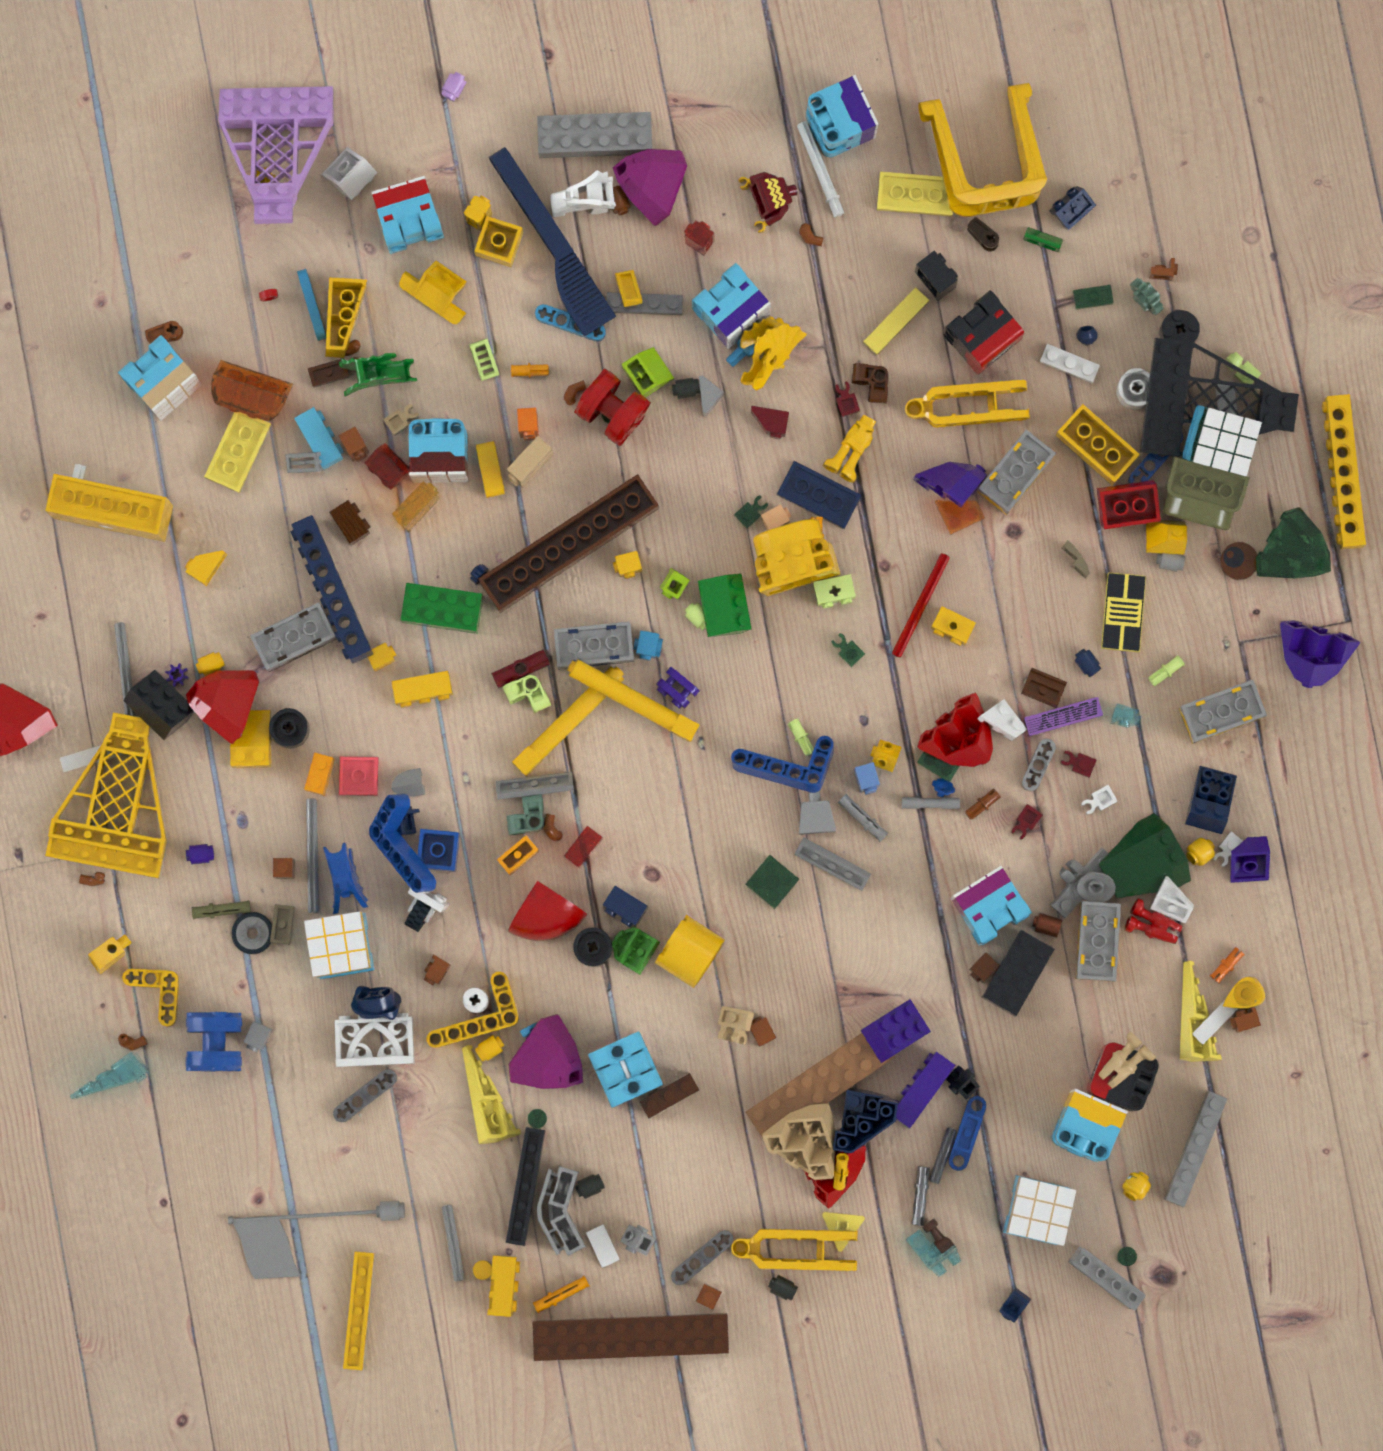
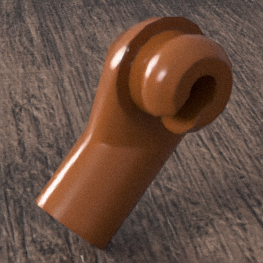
M802 224L799 234L803 241L807 244L822 247L823 237L813 235L809 224Z

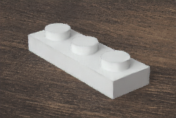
M1049 344L1046 345L1040 360L1042 364L1091 384L1100 366Z

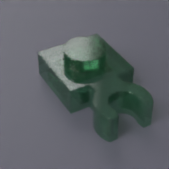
M760 495L755 498L752 506L747 502L734 514L736 519L746 529L761 517L758 511H763L768 507V503H765L763 506L758 505V501L762 498Z
M840 633L838 636L842 639V642L837 644L832 640L831 644L835 648L841 649L838 655L852 668L865 653L853 641L847 644L845 636Z

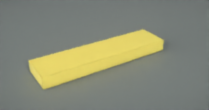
M915 287L863 343L878 355L929 302V299Z

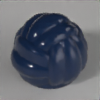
M1082 326L1077 331L1076 336L1079 342L1088 346L1097 340L1098 333L1093 326Z

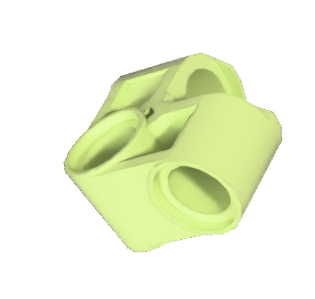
M534 675L525 676L503 686L510 704L528 697L527 699L534 713L551 706V702L541 682ZM528 680H536L537 685L534 689L527 688Z

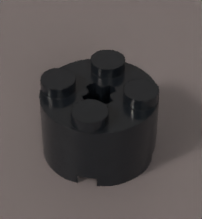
M1175 310L1163 320L1159 330L1160 338L1195 343L1199 336L1200 324L1190 312ZM1179 328L1182 329L1180 334L1176 333Z
M285 708L271 718L269 731L276 743L284 748L292 749L305 743L310 733V726L308 720L301 712L296 709ZM289 724L294 728L290 733L285 729V727H289Z
M599 928L584 929L575 937L573 943L574 954L582 964L588 967L601 966L608 961L612 954L611 939L606 932ZM594 942L597 943L596 947L598 950L589 952L590 948L588 945Z

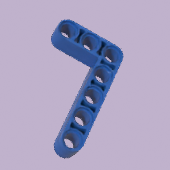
M829 736L818 738L808 767L744 749L733 751L731 755L732 766L735 771L816 793L823 786L834 754V743ZM824 745L829 746V748L826 750L822 749L821 747ZM739 758L744 759V761L741 763L736 762V760ZM817 762L824 763L822 766H816L815 764ZM758 763L763 765L760 768L754 767ZM774 769L781 770L779 773L773 772ZM792 774L800 775L798 778L791 777ZM811 779L818 780L816 783H810L809 781Z
M407 794L388 795L370 825L369 836L413 892L433 891L436 887L435 877L397 831L410 807V798Z

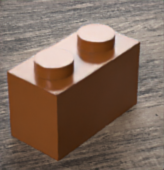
M356 427L338 435L352 461L356 460L358 462L367 457L366 454L369 451Z

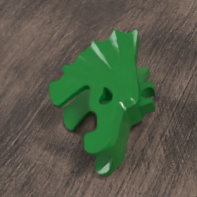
M385 353L381 356L372 355L369 358H351L350 360L341 358L342 362H339V367L355 370L358 383L344 391V397L365 388L385 384L416 382L417 378H412L409 372L414 359L390 360L397 357L395 353Z

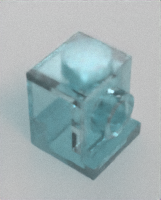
M1117 703L1110 724H1114L1117 721L1119 726L1125 728L1130 726L1138 727L1141 718L1138 715L1139 710Z

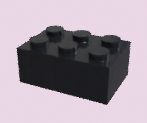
M156 670L134 685L123 700L163 740L187 723L194 713L188 701Z

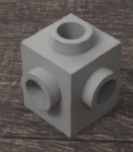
M629 1224L620 1242L627 1245L626 1250L634 1254L638 1251L647 1256L655 1238L647 1234L648 1230L640 1225L636 1228Z

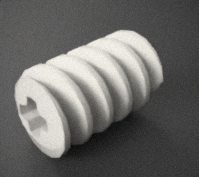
M471 988L464 993L463 1004L470 1012L481 1013L487 1009L489 998L483 990ZM476 996H478V999H480V1003H476V1005L474 1006V1003L471 1000L472 998H476Z

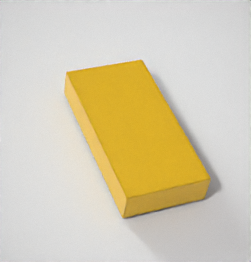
M634 270L615 273L623 306L628 307L642 304V296Z

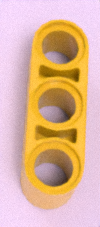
M490 441L476 444L486 498L504 495L505 490L495 442Z

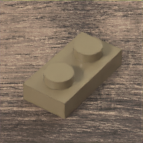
M275 904L270 943L290 945L294 906Z

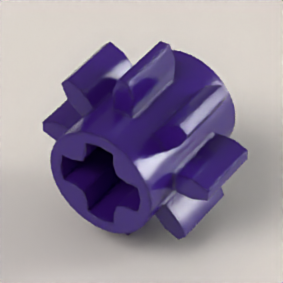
M181 663L178 664V667H174L171 664L170 667L172 669L165 671L169 675L166 681H173L174 687L177 686V683L184 686L183 681L189 679L185 675L188 669L184 668L182 670ZM179 671L182 676L176 679L173 674Z

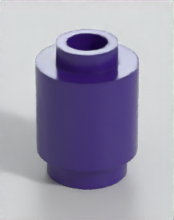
M190 845L189 850H186L187 861H190L191 865L210 863V861L214 860L213 845Z

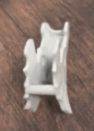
M596 170L582 182L570 186L566 190L552 193L550 195L552 216L561 217L565 216V213L587 209H592L590 211L591 214H602L608 212V209H614L616 204L614 202L612 185L613 176L608 177V172L601 173ZM604 190L606 191V201L603 198ZM587 191V199L579 200V193Z

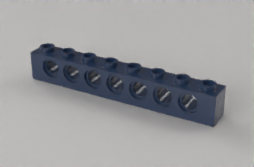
M310 515L292 523L293 530L290 532L294 541H299L301 546L298 548L302 559L306 558L308 562L305 567L309 575L313 574L315 581L312 583L315 590L321 592L322 598H320L323 608H328L330 614L327 617L331 626L335 625L337 629L335 636L338 642H342L344 645L342 652L345 659H350L352 664L374 655L316 520ZM307 536H313V540L310 543L304 542ZM314 553H320V557L317 560H312ZM321 570H328L326 576H319ZM330 586H334V592L331 594H327V588ZM337 603H342V608L335 611L334 606ZM344 620H349L350 624L346 628H342L341 623ZM352 637H356L357 642L353 645H349V639Z

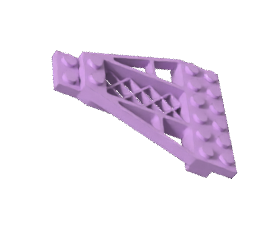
M333 86L220 89V129L254 204L255 224L293 223V207L297 201L298 192L331 126L334 125ZM299 127H324L317 141H299ZM252 128V140L250 142L232 143L226 129ZM268 129L272 134L265 138L262 133ZM285 129L291 132L287 137H283L280 134ZM277 137L281 142L275 146L271 141ZM258 138L262 140L259 145H257ZM268 145L271 150L265 154L261 149ZM287 145L291 149L284 154L280 149ZM313 149L302 172L298 174L299 150ZM236 150H251L250 175L245 173ZM257 153L262 157V158H260L258 161H257ZM277 153L281 157L274 162L270 157ZM265 161L271 164L266 170L261 167ZM284 161H287L290 164L287 168L283 169L279 166ZM277 169L280 174L274 178L270 173ZM258 170L261 174L256 177V171ZM265 177L270 180L269 183H260ZM283 177L290 180L287 183L279 182Z

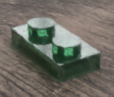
M923 752L917 761L919 765L950 783L960 767L948 764L926 752Z

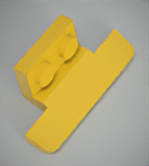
M437 260L424 272L420 280L407 271L403 273L399 281L400 288L450 323L458 324L466 315V312L454 305L452 301L465 287L467 281Z

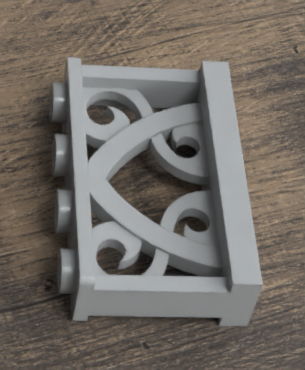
M1079 1246L1068 1261L1129 1309L1136 1310L1146 1297L1143 1292L1085 1248Z

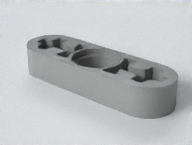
M1043 739L1037 746L1022 779V786L1027 791H1034L1040 785L1056 749L1055 743L1051 739ZM1046 743H1049V747L1052 748L1051 751L1048 750L1045 754V757H1049L1048 760L1042 756H1037V753L1042 754L1044 748L1041 746L1042 744L1046 745ZM1035 760L1043 761L1044 768L1038 771L1033 767ZM1029 771L1040 774V778L1037 775L1035 776L1034 783H1036V786L1028 787V783L1025 781L1032 777V773H1029Z

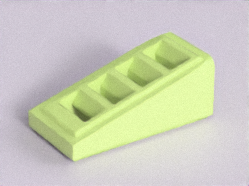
M488 339L469 344L481 381L498 376L499 372ZM484 345L486 347V349L478 352L475 351L476 348L482 347ZM488 353L487 357L478 360L477 356ZM488 360L491 361V364L480 366V363ZM493 367L494 371L483 374V370Z

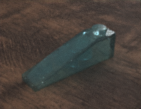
M130 1052L111 1065L112 1069L110 1071L106 1070L100 1073L94 1082H88L70 1095L71 1099H78L131 1084L135 1081L140 1083L147 1078L146 1074L150 1071L137 1052Z

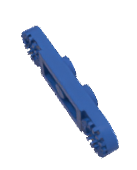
M973 1096L968 1100L949 1156V1165L956 1171H961L967 1167L987 1105L986 1101L980 1096ZM974 1100H979L982 1103L980 1111L972 1109L971 1104ZM957 1155L962 1156L964 1159V1163L960 1167L953 1164V1158Z

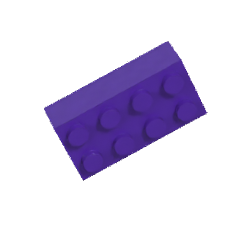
M938 1052L934 1054L929 1053L923 1061L926 1064L922 1070L919 1068L913 1075L912 1079H914V1082L911 1086L909 1084L906 1085L900 1093L903 1095L901 1100H895L899 1102L896 1120L908 1129L912 1127L956 1066Z

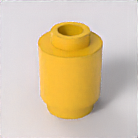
M212 652L198 658V663L195 664L199 674L203 673L204 676L219 671L221 667L225 666L220 652Z
M492 1035L479 1043L475 1051L482 1062L485 1060L489 1061L503 1052L502 1047L505 1045L499 1036L495 1037Z

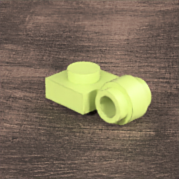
M1237 352L1231 353L1226 358V361L1256 378L1262 374L1248 361L1242 365L1243 358ZM1238 372L1234 375L1241 383L1252 384L1254 382Z

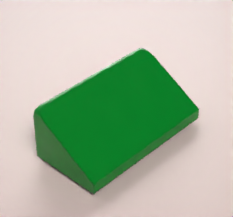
M1030 227L1027 228L1023 238L1024 241L1055 252H1059L1063 242L1061 238Z

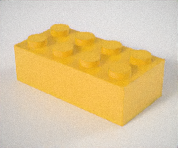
M1084 404L1077 409L1055 435L1112 486L1140 455Z

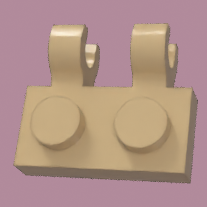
M722 1006L718 1025H721L718 1039L745 1045L747 1042L745 1031L750 1032L754 1013Z

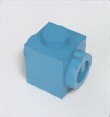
M640 631L639 639L635 638L633 647L634 650H637L636 655L640 656L639 659L651 661V658L660 657L663 639L659 638V634Z

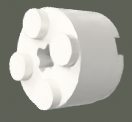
M1141 368L1130 369L1124 373L1116 388L1119 402L1125 408L1131 410H1139L1146 407L1150 373ZM1134 386H1136L1138 389L1140 388L1138 393H1136L1135 390H1132Z

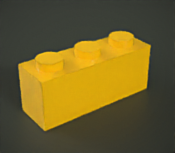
M449 671L391 681L395 704L397 706L400 705L401 708L410 707L414 702L427 704L431 702L430 699L438 698V701L450 699L449 696L453 695Z

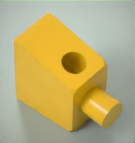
M125 934L117 940L111 937L90 952L88 960L101 975L125 955L123 949L129 946L131 941ZM113 948L116 952L109 953L108 950Z

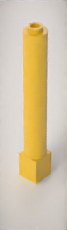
M579 659L576 661L572 660L567 669L569 671L568 676L662 726L687 742H691L700 725Z
M610 666L604 672L619 682L624 680L622 677L624 673L617 666L615 668ZM589 687L530 746H527L512 763L527 777L607 696Z

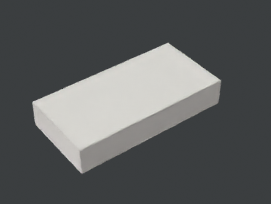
M604 1224L586 1232L602 1268L620 1260Z

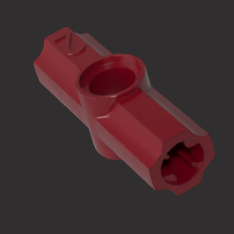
M543 649L528 657L516 660L514 663L491 674L499 689L512 681L528 676L551 664ZM519 664L526 666V671L522 674L516 672V667Z

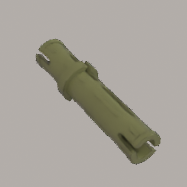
M249 900L217 905L209 903L208 906L192 907L193 919L205 917L213 919L215 916L251 913Z

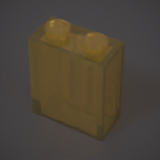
M423 481L392 513L394 520L409 533L440 500L438 489L432 483L426 484Z

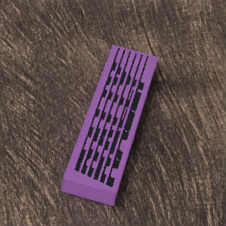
M1095 697L1025 717L1024 721L1030 737L1103 716L1099 699Z

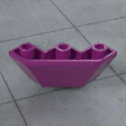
M647 149L626 156L612 168L617 182L629 200L654 226H657L670 215L688 165L683 152L680 150Z
M558 1014L541 1018L509 1063L511 1083L540 1089L568 1088L583 1083L582 1063L576 1043Z

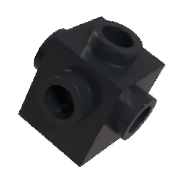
M959 1065L946 1078L950 1084L948 1088L955 1095L959 1093L966 1100L980 1086L973 1079L975 1075L968 1068L964 1070Z

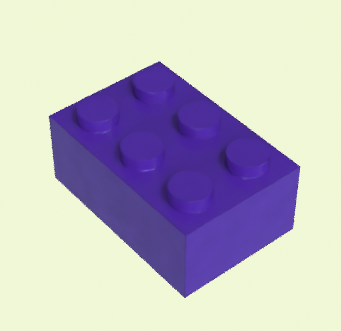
M911 999L861 1029L862 1034L881 1063L931 1032Z

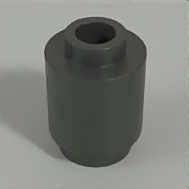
M693 377L675 380V384L672 385L673 396H677L678 399L694 397L696 394H700L698 379H693Z
M592 1174L577 1181L578 1185L575 1186L579 1197L583 1196L584 1199L602 1192L601 1190L605 1188L600 1174Z
M777 1275L776 1278L772 1277L768 1285L771 1288L770 1293L784 1300L789 1299L791 1301L798 1289L794 1282L780 1275Z

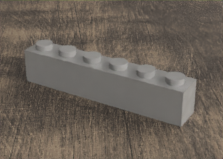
M1210 1091L1206 1092L1164 1200L1185 1207L1227 1098Z

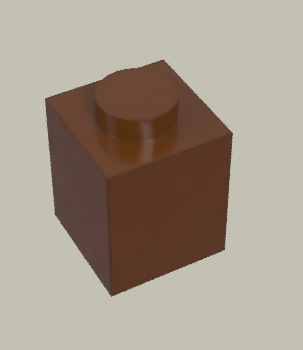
M985 952L969 969L972 972L970 976L977 983L979 981L984 983L1000 965Z

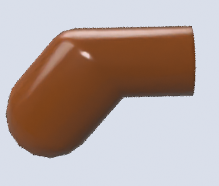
M352 340L349 343L345 356L353 355L359 351L361 344L358 340Z
M584 380L568 386L564 394V400L567 405L575 404L576 394L587 389Z
M546 814L544 823L545 834L552 841L561 840L562 832L558 831L554 826L555 815Z
M96 872L95 877L81 874L79 884L88 886L103 885L105 874Z
M123 1033L118 1037L119 1044L130 1051L148 1044L145 1036L133 1039Z

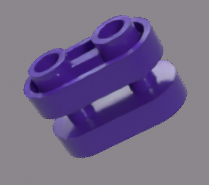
M670 667L666 671L670 677L666 681L661 678L656 683L658 686L656 690L664 697L669 695L673 699L671 702L679 709L681 707L686 708L690 703L686 698L690 694L695 697L700 690L678 671ZM675 681L684 688L681 693L672 687Z

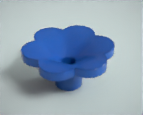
M938 778L937 781H932V786L939 797L955 792V788L950 781H945L941 778Z

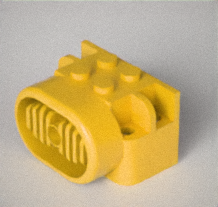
M817 519L796 521L764 531L753 538L757 554L755 561L756 576L759 578L761 586L758 589L760 593L768 597L811 584L815 581L841 575L834 548L829 541L823 538Z

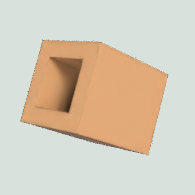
M781 504L761 515V520L767 530L790 524L789 518H791V514L787 507L783 508Z

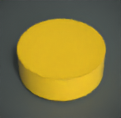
M481 1260L475 1263L473 1274L477 1279L485 1280L491 1276L492 1265L488 1261Z

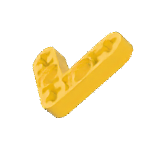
M127 969L122 976L123 982L126 985L160 988L158 1020L161 1025L166 1027L174 1025L177 1020L179 976L177 973L168 970ZM131 972H133L134 976H140V972H143L142 984H139L140 980H133L130 983V980L126 977ZM149 973H153L156 976V981L153 984L146 982L145 978ZM169 974H172L171 976L175 978V981L171 982V988L175 987V991H164V987L168 988V982L165 981V977H169ZM167 993H171L174 996V1001L171 1004H166L163 1000ZM163 1006L174 1007L173 1011L169 1010V1016H172L173 1019L169 1020L168 1024H166V1020L162 1019L167 1014V1010H163Z

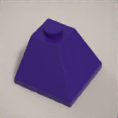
M1267 836L1247 837L1231 851L1230 883L1269 880L1270 848Z

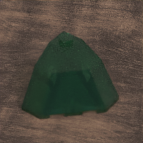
M1300 507L1284 511L1279 518L1281 522L1276 529L1273 528L1266 542L1268 543L1263 552L1260 551L1256 557L1257 576L1295 579L1314 577L1330 572V551L1322 532Z

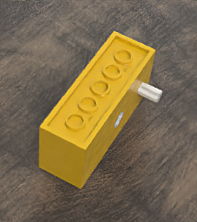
M75 464L72 477L53 474L45 509L53 519L165 542L173 510V504L167 497L83 480L86 466Z

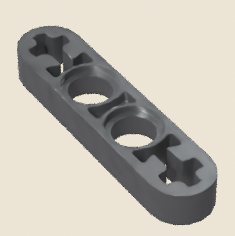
M390 1069L382 1071L339 1104L333 1111L334 1119L338 1122L348 1121L390 1089L397 1082L396 1073ZM385 1073L388 1075L393 1074L391 1078L392 1083L385 1082L383 1084L385 1088L382 1090L381 1085L376 1080L379 1078L380 1082L383 1081ZM371 1084L378 1087V1093L374 1096L370 1095L367 1091ZM360 1096L362 1098L363 1104L361 1107L353 1106L352 1100L354 1097ZM348 1102L349 1106L355 1111L351 1113V1110L346 1112L345 1119L343 1117L338 1118V1110H345L347 1108L345 1104Z
M726 1230L719 1232L675 1268L671 1274L673 1283L676 1285L685 1284L729 1248L733 1243L732 1233ZM720 1235H729V1244L722 1243L720 1247L723 1249L719 1251L712 1241L716 1240L718 1243L721 1240ZM707 1246L715 1248L716 1252L713 1257H707L704 1254V1249ZM693 1258L698 1259L701 1264L696 1270L691 1269L689 1266V1262ZM686 1264L687 1269L693 1274L689 1276L687 1272L683 1276L684 1281H676L675 1273L677 1271L682 1273L685 1270L682 1266Z

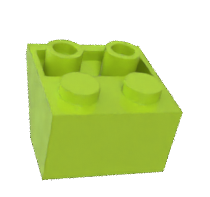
M654 347L634 355L621 364L623 371L637 392L644 397L649 396L675 379Z

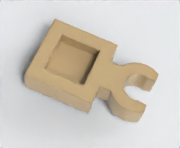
M412 404L407 405L403 413L398 409L383 419L394 436L409 427V419L414 420L419 416L418 412L413 415L409 414V410L413 408Z

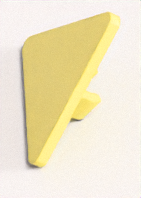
M823 1212L822 1214L829 1230L857 1231L865 1220L864 1216L829 1212ZM849 1240L834 1241L839 1252H842Z

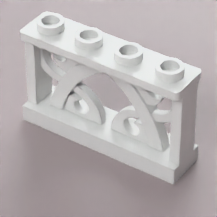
M398 1013L394 1020H388L383 1017L364 1019L359 1015L358 1019H350V1016H339V1020H334L336 1067L415 1064L413 1017H408V1013ZM390 1022L388 1029L380 1023ZM359 1023H369L361 1030L358 1026ZM402 1023L406 1027V1034L396 1039L395 1036L400 1033L401 1029L395 1031L394 1025ZM345 1026L354 1027L353 1033L347 1032L350 1037H354L352 1041L346 1040L342 1035V1030ZM374 1028L389 1039L388 1042L379 1048L377 1057H373L372 1051L367 1045L359 1043ZM408 1038V1056H404L399 1042ZM341 1041L350 1045L345 1059H342ZM389 1045H393V1047L388 1048L391 1049V1054L386 1055L384 1049ZM357 1046H360L366 1050V1054L364 1056H360L358 1054L361 1049H356Z

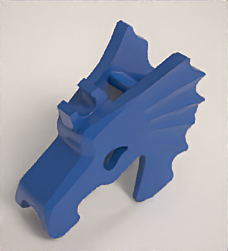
M343 843L339 852L330 853L326 847H323L333 882V914L339 913L340 897H350L351 894H354L363 908L368 907L366 903L368 899L363 894V887L360 885L359 877L356 873L352 848L348 849L347 844Z

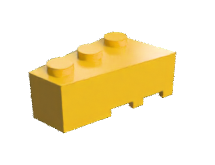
M493 1255L487 1315L511 1317L513 1312L517 1311V1300H514V1292L518 1293L519 1281H515L516 1273L520 1272V1261H517V1257Z

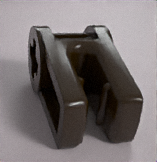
M973 218L967 225V231L984 250L988 252L995 251L999 244V235L979 218ZM987 239H989V240L994 239V243H991V242H990V243L988 244V243H987Z

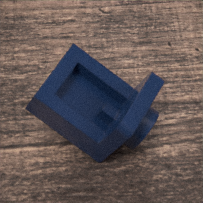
M412 806L409 807L397 829L401 836L416 833L413 814L420 813L419 809H412Z
M1015 1288L1002 1304L999 1312L1005 1319L1015 1323L1019 1315L1030 1303L1031 1298Z

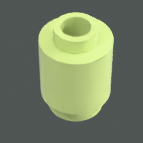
M691 603L685 609V617L697 629L700 628L703 631L706 629L703 608L699 603Z

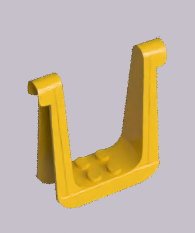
M1029 83L1008 86L1007 88L1023 176L1022 181L1015 183L1009 180L998 186L988 184L984 188L972 187L966 180L941 100L935 99L918 103L921 121L931 122L949 208L955 214L962 217H971L1026 207L1033 204L1039 198L1041 189L1046 184L1047 177L1026 105L1030 100L1029 97L1032 96V89Z

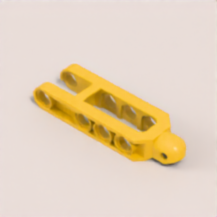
M1011 380L932 387L923 398L909 400L905 405V413L911 419L924 418L934 428L1030 419L1029 408L1027 410L1014 411L1013 409L997 410L996 394L1027 391V381ZM987 395L988 413L975 414V412H971L966 415H956L955 413L951 414V416L937 417V415L933 414L932 403L936 399Z
M760 1229L751 1238L736 1239L732 1243L731 1251L737 1258L751 1259L759 1269L857 1271V1260L824 1259V1241H858V1231ZM763 1239L817 1240L816 1259L764 1258L760 1254V1242Z

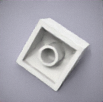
M346 147L322 175L343 195L352 200L359 195L367 183L372 181L377 171L365 158Z

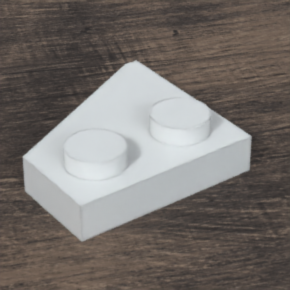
M1005 699L977 718L980 722L986 721L991 724L993 730L1002 733L1004 737L1011 741L1027 730Z
M1165 876L1150 906V909L1185 924L1194 908V904L1168 876Z

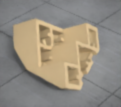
M829 1103L809 1105L791 1112L763 1133L762 1136L768 1152L785 1158L786 1163L796 1169L801 1168L809 1173L808 1176L814 1180L833 1179L836 1150H833L835 1125Z

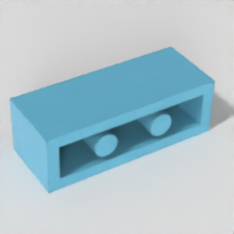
M313 407L294 418L312 451L321 452L319 460L321 459L322 461L320 465L323 470L343 460L341 454L344 451L339 443H334L332 438L335 435L330 426L326 428L323 424V421L326 419L320 410L316 411Z

